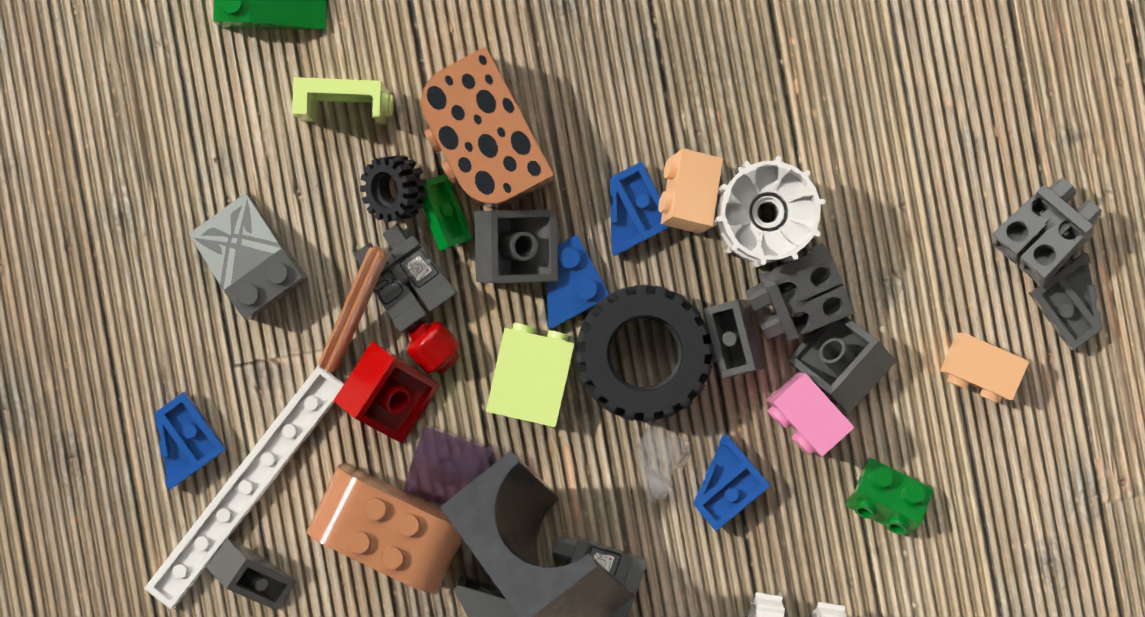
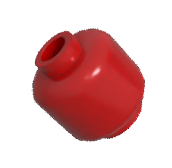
M422 321L408 334L411 340L407 346V353L426 373L437 372L442 374L459 359L460 355L457 353L460 347L459 341L439 321L429 323L428 325Z

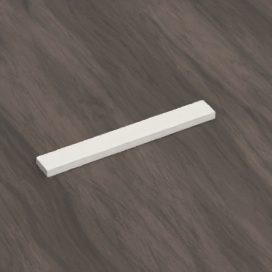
M319 365L316 367L144 588L146 591L171 610L178 605L210 564L224 541L231 537L335 402L333 400L344 385L343 381Z

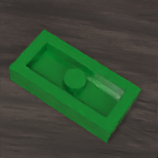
M447 174L426 179L427 185H422V190L427 191V197L420 198V200L425 202L423 210L439 251L473 240Z

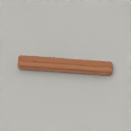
M378 246L368 249L319 360V366L327 372L333 373L339 369L388 259V252Z

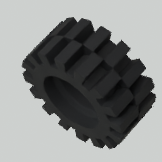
M396 155L377 158L371 161L372 164H367L364 169L368 173L362 174L360 179L366 182L365 185L360 186V192H366V197H363L362 201L363 204H370L367 211L370 214L376 213L374 218L383 220V222L397 221L416 216L419 213L418 209L423 208L425 204L420 198L427 197V191L422 190V185H427L426 179H420L419 177L424 172L421 167L414 168L417 162L413 159L408 160V156ZM391 176L397 184L398 194L396 201L390 192Z

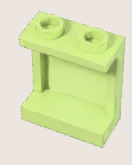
M293 77L292 114L302 122H316L317 101L373 103L372 117L380 125H386L387 116H393L394 97L390 95V91H388L382 81Z
M513 323L512 329L504 328L486 412L556 427L575 343L568 342V334L548 330L547 337L533 334L534 327Z

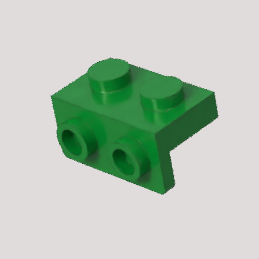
M869 458L864 464L854 492L847 499L845 505L854 510L860 517L872 519L886 526L892 533L909 536L921 525L933 489Z

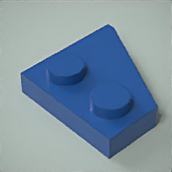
M577 234L557 245L558 281H547V309L550 329L589 309L604 297L610 295Z
M724 434L719 442L720 444L693 503L716 532L771 487L727 434Z

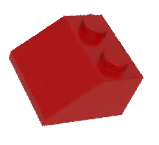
M372 341L333 401L356 420L403 444L441 384Z

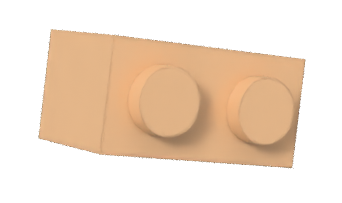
M685 148L668 158L664 168V178L667 179L666 191L662 193L658 206L659 212L662 213L661 225L698 234L713 227L723 158Z
M962 332L956 333L940 372L949 375L947 382L966 390L969 384L981 389L979 396L999 404L1001 399L1013 400L1029 361Z

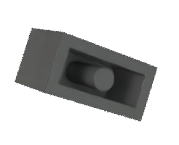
M737 299L704 308L721 378L734 377L765 369L748 300Z

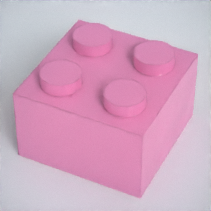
M796 372L766 399L772 406L767 412L781 427L786 428L788 425L795 432L791 438L803 452H807L809 455L815 453L823 457L855 428L806 373Z

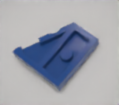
M642 162L610 178L611 252L613 256L669 228V226L660 224L662 213L658 210L660 195Z
M187 392L181 393L154 413L157 430L160 433L161 439L159 443L161 457H164L167 476L165 482L169 490L176 487L227 450Z

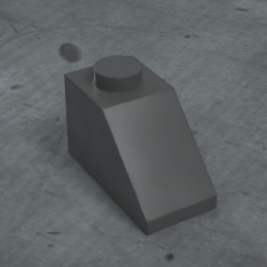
M229 539L224 541L207 566V569L227 590L274 610L279 608L296 582L293 577L253 550Z

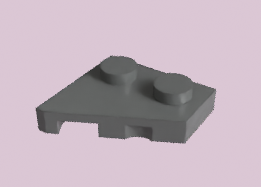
M1087 252L1082 253L1053 275V279L1044 289L1039 285L1028 293L1070 350H1075L1102 330L1100 312L1096 308L1095 285H1092L1089 269L1091 261Z

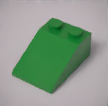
M214 0L213 22L220 28L326 30L327 0Z

